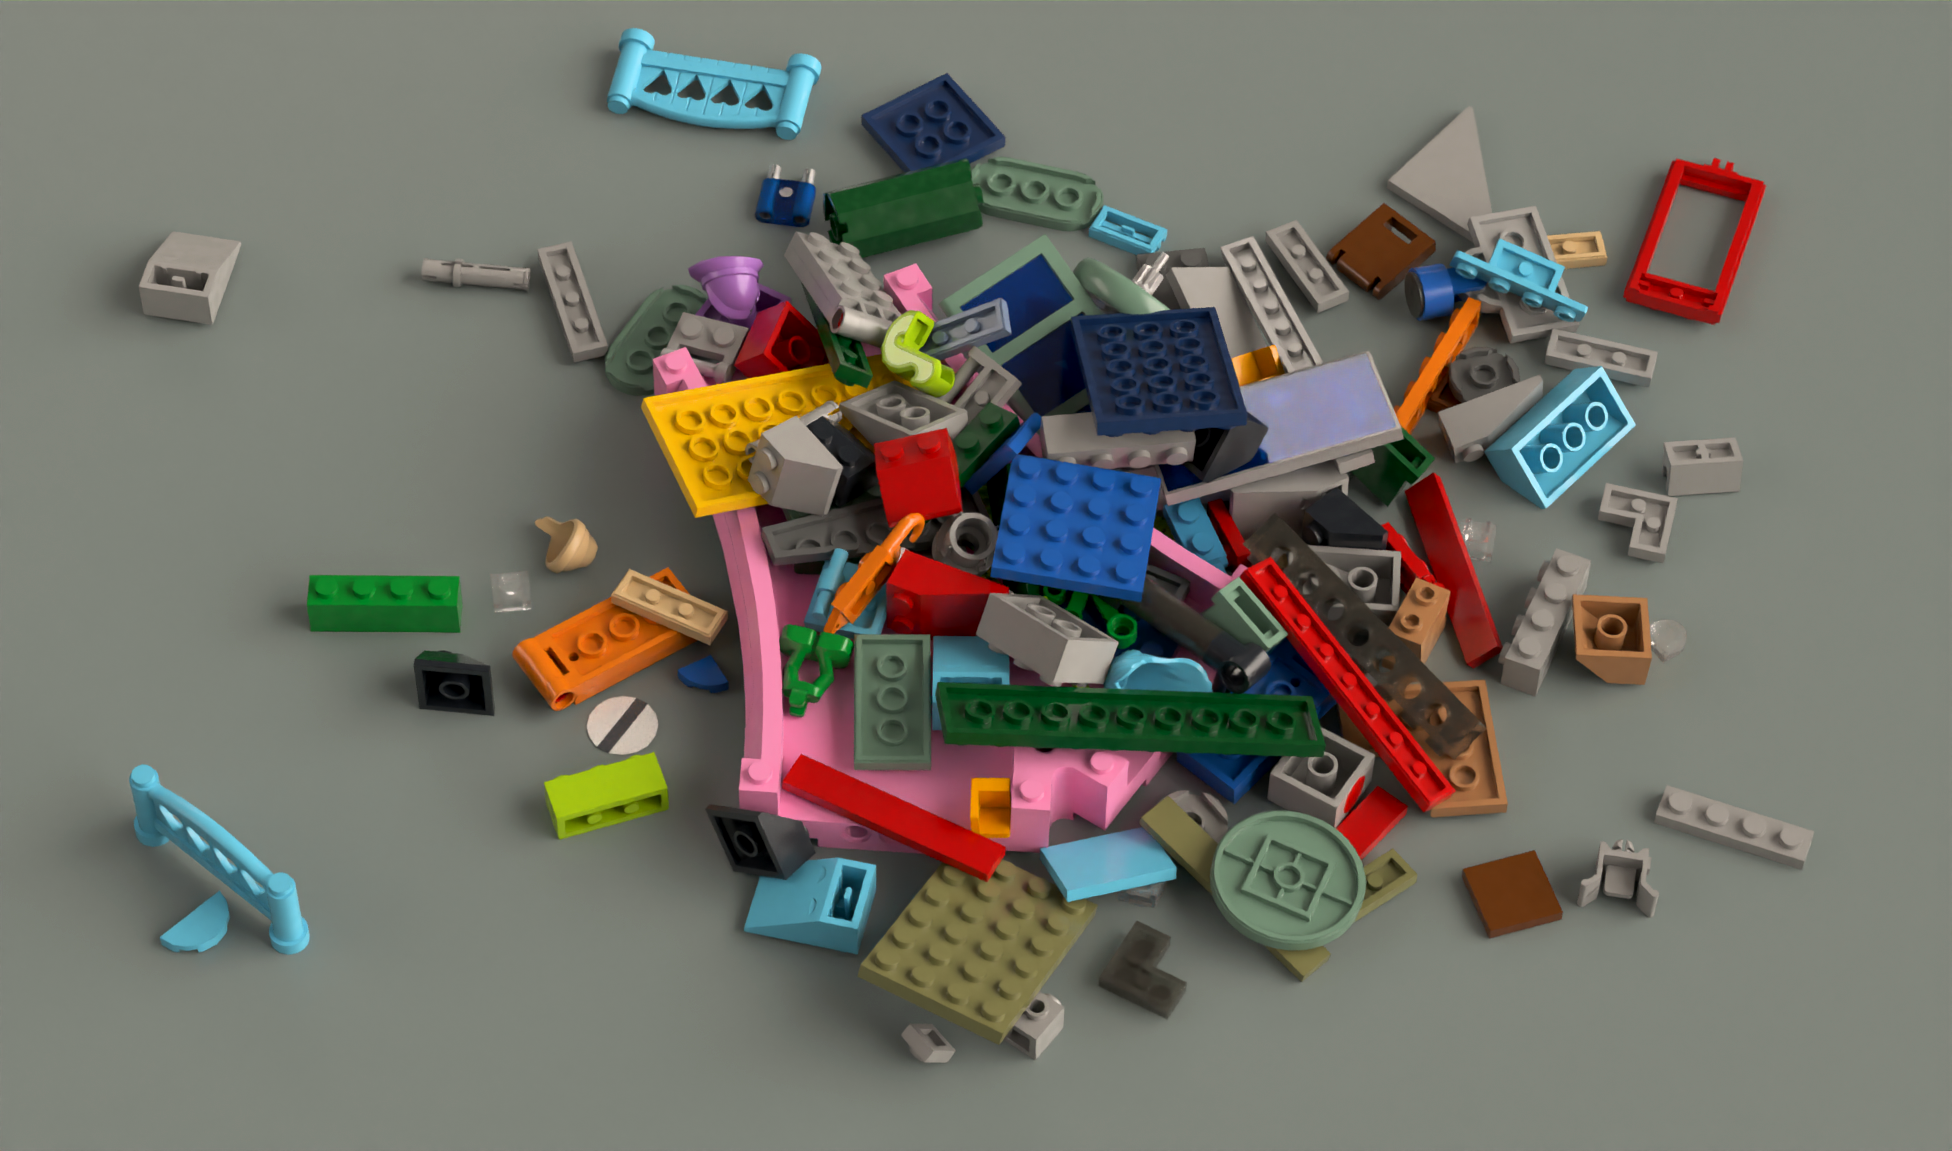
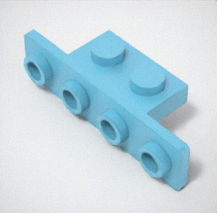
M1503 239L1498 240L1489 263L1457 250L1449 264L1451 267L1456 268V272L1465 278H1479L1486 281L1491 289L1506 294L1511 292L1522 297L1521 300L1525 304L1536 308L1541 306L1554 311L1556 317L1567 322H1573L1574 320L1580 322L1588 310L1586 305L1555 292L1565 266Z

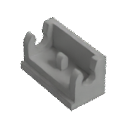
M1736 437L1664 442L1663 477L1667 476L1666 492L1668 496L1740 491L1743 458Z

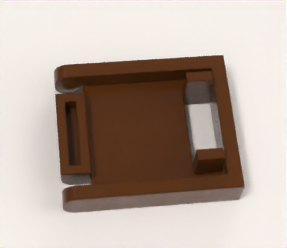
M1383 203L1331 248L1327 253L1326 260L1332 265L1337 263V270L1366 292H1369L1375 286L1373 296L1381 300L1405 279L1409 269L1419 267L1436 252V241L1387 204ZM1392 227L1411 240V242L1407 244L1391 231Z

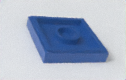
M1037 412L1032 413L971 476L964 487L972 495L1018 455L1040 429L1041 416Z

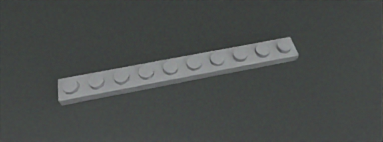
M1254 236L1220 247L1222 258L1227 267L1230 268L1244 299L1269 345L1276 346L1285 374L1323 363ZM1332 378L1305 386V388L1301 380L1294 381L1302 399L1307 400L1310 398L1328 444L1363 435ZM1371 448L1332 459L1340 475L1375 463Z

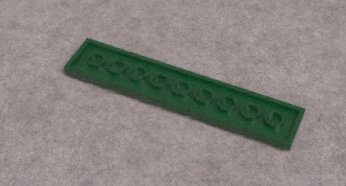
M937 682L935 692L944 744L1069 748L1074 750L1183 752L1188 754L1296 756L1300 758L1323 757L1326 748L1312 696Z

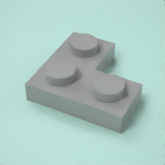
M1606 483L1598 520L1633 527L1627 556L1664 563L1678 498Z

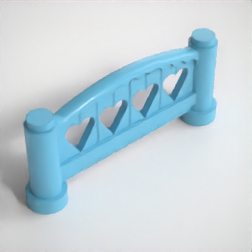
M629 28L622 32L618 45L621 53L607 96L608 108L612 112L625 114L631 106H637L668 119L698 126L724 129L776 128V134L785 140H792L800 133L812 86L818 82L822 69L821 63L815 57L802 53L794 54L789 58L786 70L655 51L653 50L654 38L648 32L638 28ZM661 75H664L672 90L668 95H661L658 92L647 93L644 91V88ZM694 80L699 81L705 94L704 99L680 98L677 95ZM728 85L733 87L739 100L733 106L727 105L725 102L714 103L711 101L715 95ZM760 91H766L773 107L770 110L763 111L758 107L747 108L745 103Z
M143 764L135 767L130 774L129 783L137 814L134 820L137 839L142 844L150 847L161 846L169 840L172 841L272 921L269 927L271 944L276 951L287 955L302 951L309 943L310 934L308 924L301 916L296 884L293 878L282 872L273 874L254 854L217 822L182 797L160 785L158 773L151 766ZM173 815H175V816L181 821V823L178 822V821L173 817ZM199 836L203 837L209 845L202 841ZM227 858H229L230 860H232L233 863L236 865V867H235L233 864H231V863L227 860Z

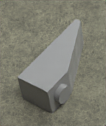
M1540 374L1438 412L1439 428L1455 464L1461 461L1472 462L1481 458L1485 453L1484 451L1542 398L1543 380Z

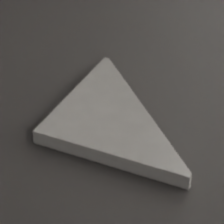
M1468 106L1388 180L1387 189L1471 242L1473 240L1467 226L1469 218L1490 214L1492 209L1474 110Z

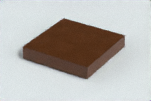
M1535 850L1462 870V879L1489 939L1562 919L1563 911Z

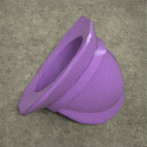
M721 256L702 260L688 268L690 277L701 283L702 289L707 292L710 302L716 311L728 319H746L752 313L755 303L759 300L760 286L757 284L759 281L758 273L764 266L760 259L742 256Z

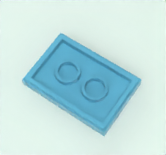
M1143 827L1040 848V860L1067 902L1176 879V866L1163 847Z

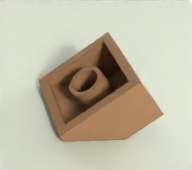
M1573 594L1572 610L1576 660L1607 683L1645 685L1652 660L1648 599Z

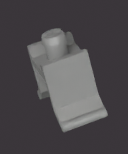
M1623 839L1617 840L1612 849H1610L1606 842L1600 841L1595 875L1581 881L1577 905L1584 907L1597 899L1601 876L1605 877L1603 890L1605 895L1627 899L1632 898L1634 884L1637 881L1636 905L1647 917L1652 918L1655 913L1659 892L1653 890L1646 882V875H1649L1651 857H1648L1649 848H1643L1640 852L1634 853L1633 844L1629 840L1626 841L1625 851H1622Z

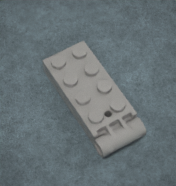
M796 231L784 256L829 322L831 332L881 348L888 328L901 314L893 304V298L886 294L881 287V281L875 278L870 271L871 267L860 257V251L853 245L841 242L840 245L831 243L827 238L815 232H810L807 235Z

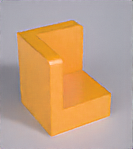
M1275 345L1231 358L1239 387L1285 374Z
M971 778V831L986 838L1010 837V778Z

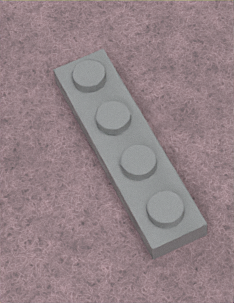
M572 241L537 249L538 259L573 362L605 356L608 351V344Z
M1666 785L1654 821L1655 824L1801 870L1814 835V831Z

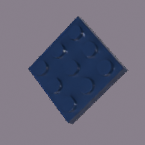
M948 73L861 115V125L904 173L965 158L971 164L1005 146V136Z

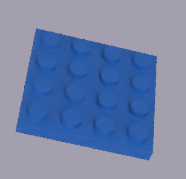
M1020 454L1016 455L1011 463L990 577L1141 602L1161 478Z

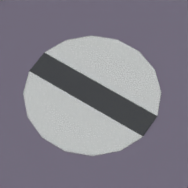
M619 696L609 698L595 707L589 715L587 730L589 738L598 748L607 753L625 755L636 753L647 747L655 738L659 724L656 713L649 704L638 698Z

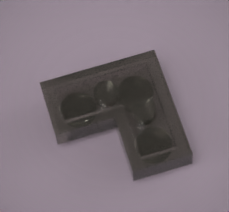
M1139 921L1135 922L1099 977L1100 987L1167 1020L1186 992L1187 982L1156 968L1170 947L1171 937Z

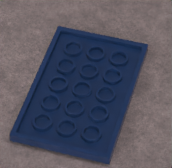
M1215 307L1161 310L1148 314L1116 313L1071 316V332L1097 436L1120 437L1129 433L1154 435L1161 431L1173 430L1194 432L1202 428L1216 427L1228 430L1236 426L1247 425V410Z

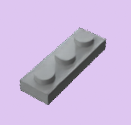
M1297 220L1266 231V243L1317 313L1348 301V289Z
M1553 328L1544 364L1569 370L1602 366L1609 379L1650 387L1658 352Z

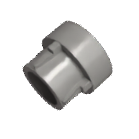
M961 511L954 514L943 523L933 539L932 555L934 560L981 577L992 566L999 526H995L989 518L979 513H963ZM965 539L971 542L974 547V554L964 552L958 546L957 541Z

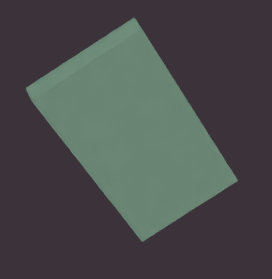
M854 634V770H931L930 634Z

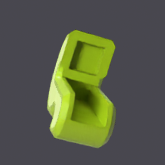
M909 310L899 315L888 328L881 346L882 362L891 372L909 381L918 390L933 397L944 396L954 385V370L941 364L940 360L919 351L924 346L934 327V320L920 311Z

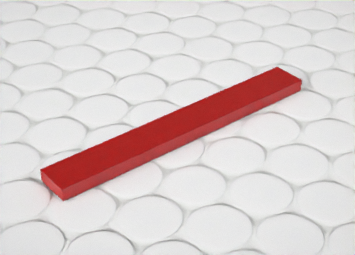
M1270 556L1244 570L1240 575V579L1288 633L1286 638L1421 810L1425 813L1449 799L1455 793V789Z

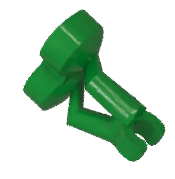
M788 624L783 627L779 639L780 651L789 657L783 668L782 692L784 696L789 698V705H791L789 714L796 717H804L808 702L817 703L828 687L834 682L833 668L843 669L848 667L854 643L845 636L828 632H821L820 635H817L813 629ZM803 660L819 662L820 676L812 684L799 681L798 671Z

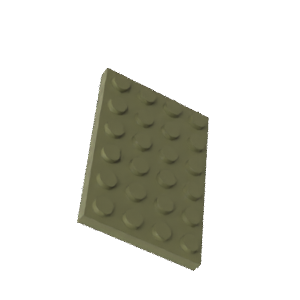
M1001 860L988 882L942 862L862 962L857 977L1000 1045L1095 917L1098 905L1086 899L1067 902L1057 885L1029 873L1008 861Z

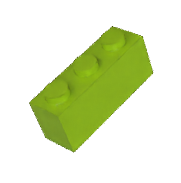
M655 752L645 755H633L623 761L608 765H597L590 770L572 775H560L553 780L544 782L546 805L559 840L669 810L668 787Z

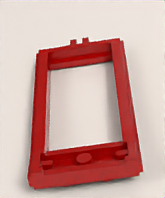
M1676 158V161L1672 160L1637 259L1626 284L1623 298H1626L1627 302L1646 306L1652 310H1660L1682 316L1685 319L1697 320L1711 325L1719 324L1767 185H1764V181L1738 175V172L1733 171L1734 163L1727 161L1725 169L1719 168L1721 159L1717 158L1713 159L1711 165H1700ZM1680 184L1746 202L1715 291L1648 273Z

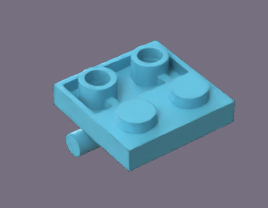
M834 549L831 560H825L804 620L806 628L813 629L816 632H824L823 629L834 608L831 603L834 601L836 591L843 583L848 582L858 570V564L846 562L849 554L844 549ZM886 582L853 624L848 622L834 634L854 639V634H881L887 617Z

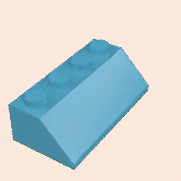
M1602 366L1579 368L1569 373L1484 452L1503 483L1539 508L1546 509L1633 429L1636 424Z

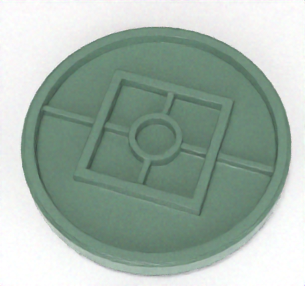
M1294 811L1258 813L1234 825L1220 840L1210 868L1212 895L1225 919L1249 939L1262 945L1282 950L1317 948L1340 937L1357 918L1366 891L1364 867L1357 851L1349 840L1330 824L1308 814Z

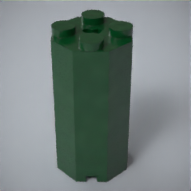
M968 159L954 160L824 192L823 213L825 221L830 220L831 230H828L830 242L840 245L841 242L851 244L860 251V257L864 258L979 229L983 226V220L978 205L983 204V194L978 183L973 184L972 171Z

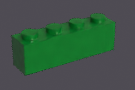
M309 576L307 611L311 632L460 633L463 602L459 576Z

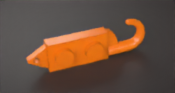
M911 513L902 518L880 546L877 545L872 552L867 553L861 559L856 573L836 591L834 601L831 603L834 608L823 629L824 632L834 634L848 622L853 624L892 574L901 554L900 544L912 529L913 532L909 541L914 543L920 537L925 525L924 517L921 514Z

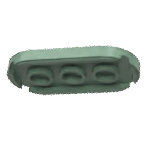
M1009 157L990 158L988 163H984L981 166L978 163L971 169L973 184L978 183L983 194V204L978 205L980 212L989 216L1060 231H1078L1091 226L1103 208V192L1101 188L1099 190L1095 185V181L1090 176L1080 172Z
M672 285L673 289L664 290V288H660L652 292L606 352L605 373L611 385L629 395L646 396L654 394L652 359L659 357L661 351L667 348L682 313L686 312L695 315L707 300L705 294L696 288L686 285Z

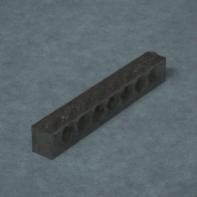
M1274 513L1243 543L1251 552L1247 559L1253 565L1270 556L1278 565V560L1282 554L1286 552L1293 553L1292 563L1288 567L1280 569L1339 644L1352 655L1351 659L1365 676L1369 673L1378 682L1374 688L1388 704L1394 699L1403 708L1399 715L1412 729L1416 730L1421 726L1430 735L1425 742L1440 757L1446 752L1455 760L1487 729L1280 516ZM1310 578H1318L1319 584L1317 589L1311 594H1304V583ZM1335 604H1343L1344 612L1342 616L1336 620H1329L1328 612L1330 608ZM1360 630H1369L1370 636L1367 643L1362 646H1354L1353 639L1355 634ZM1386 656H1394L1395 665L1393 669L1386 673L1380 672V661ZM1412 682H1420L1421 691L1419 695L1413 699H1406L1404 694L1406 687ZM1436 709H1446V720L1440 725H1431V714Z

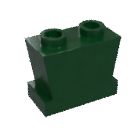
M1376 414L1361 430L1363 434L1383 429L1378 415ZM1402 426V440L1371 448L1375 463L1351 471L1387 507L1407 483L1412 485L1435 460Z

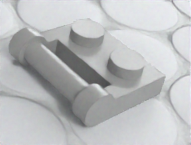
M683 312L667 348L661 351L660 356L686 347L690 354L722 361L714 364L692 358L701 375L714 378L715 382L719 384L731 381L735 373L736 367L734 364L747 338L749 328Z
M976 346L970 349L967 353L969 358L956 372L952 389L944 396L935 397L950 404L979 367L982 366L984 369L954 404V406L967 411L968 424L989 402L1003 408L1022 384L1016 377Z

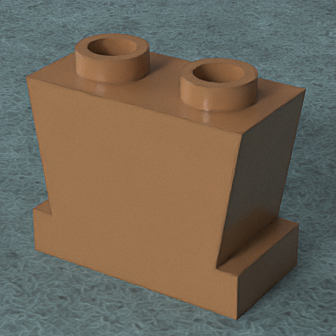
M1416 577L1386 631V653L1382 660V667L1414 680L1418 678L1445 628L1447 619L1445 615L1451 591Z

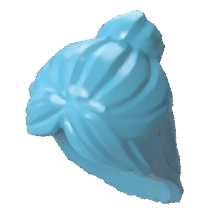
M1127 650L1115 657L1111 662L1103 684L1104 688L1213 692L1212 682L1209 680L1206 670L1199 663L1187 658L1170 659L1143 654L1139 650Z

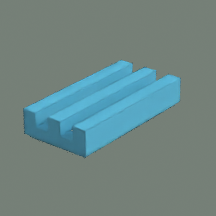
M1104 205L1089 228V237L1135 255L1159 251L1161 242H1164L1167 238V229Z

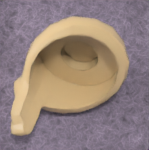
M546 516L535 521V525L551 536L545 559L547 569L559 574L560 572L587 567L592 563L598 546L595 539L580 520L571 519L566 522H558Z

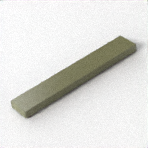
M1167 796L1140 818L1139 824L1212 895L1210 868L1218 843ZM1265 946L1301 982L1327 962L1331 955L1324 946L1307 950H1282Z

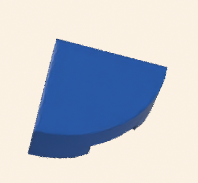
M711 655L678 669V678L687 687L710 690V693H718L729 689L728 680Z

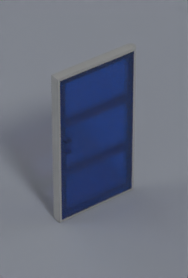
M1363 351L1240 386L1246 410L1269 428L1252 461L1209 483L1201 481L1182 464H1155L1154 468L1157 477L1161 478L1160 485L1167 505H1174L1402 440V428L1370 351Z

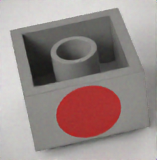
M1321 727L1326 744L1324 756L1304 758L1283 756L1270 773L1267 799L1289 811L1308 814L1337 828L1372 781L1375 755Z

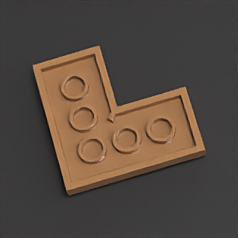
M1485 679L1374 687L1455 789V793L1449 799L1429 810L1430 817L1507 812L1508 802ZM1336 703L1341 737L1375 755V758L1380 757L1340 705Z

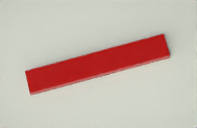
M1433 472L1404 492L1436 581L1442 583L1447 590L1451 591L1447 611L1467 665L1474 669L1499 654L1503 646L1441 477Z
M800 754L782 781L783 790L985 882L989 881L1005 856L1006 846L803 754Z

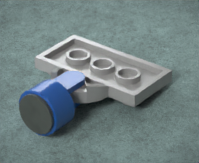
M1536 206L1469 218L1467 226L1475 248L1469 249L1465 252L1466 254L1489 263L1498 240L1503 239L1557 263ZM1441 263L1411 268L1405 277L1406 302L1412 316L1419 321L1450 316L1455 302H1466L1468 297L1482 302L1480 312L1500 314L1510 343L1549 337L1552 334L1553 328L1567 332H1576L1579 327L1578 321L1567 322L1561 320L1554 315V311L1548 308L1529 306L1521 300L1522 297L1516 294L1497 292L1488 286V282L1479 278H1465L1456 272V268L1446 269ZM1561 275L1555 292L1570 298Z

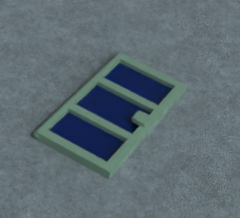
M1046 234L938 304L945 315L950 317L998 298H1002L1007 302L1012 335L977 348L1022 383L1008 400V404L1023 421L1036 412L1041 417L1091 412L1071 332V316L1101 315L1102 313Z

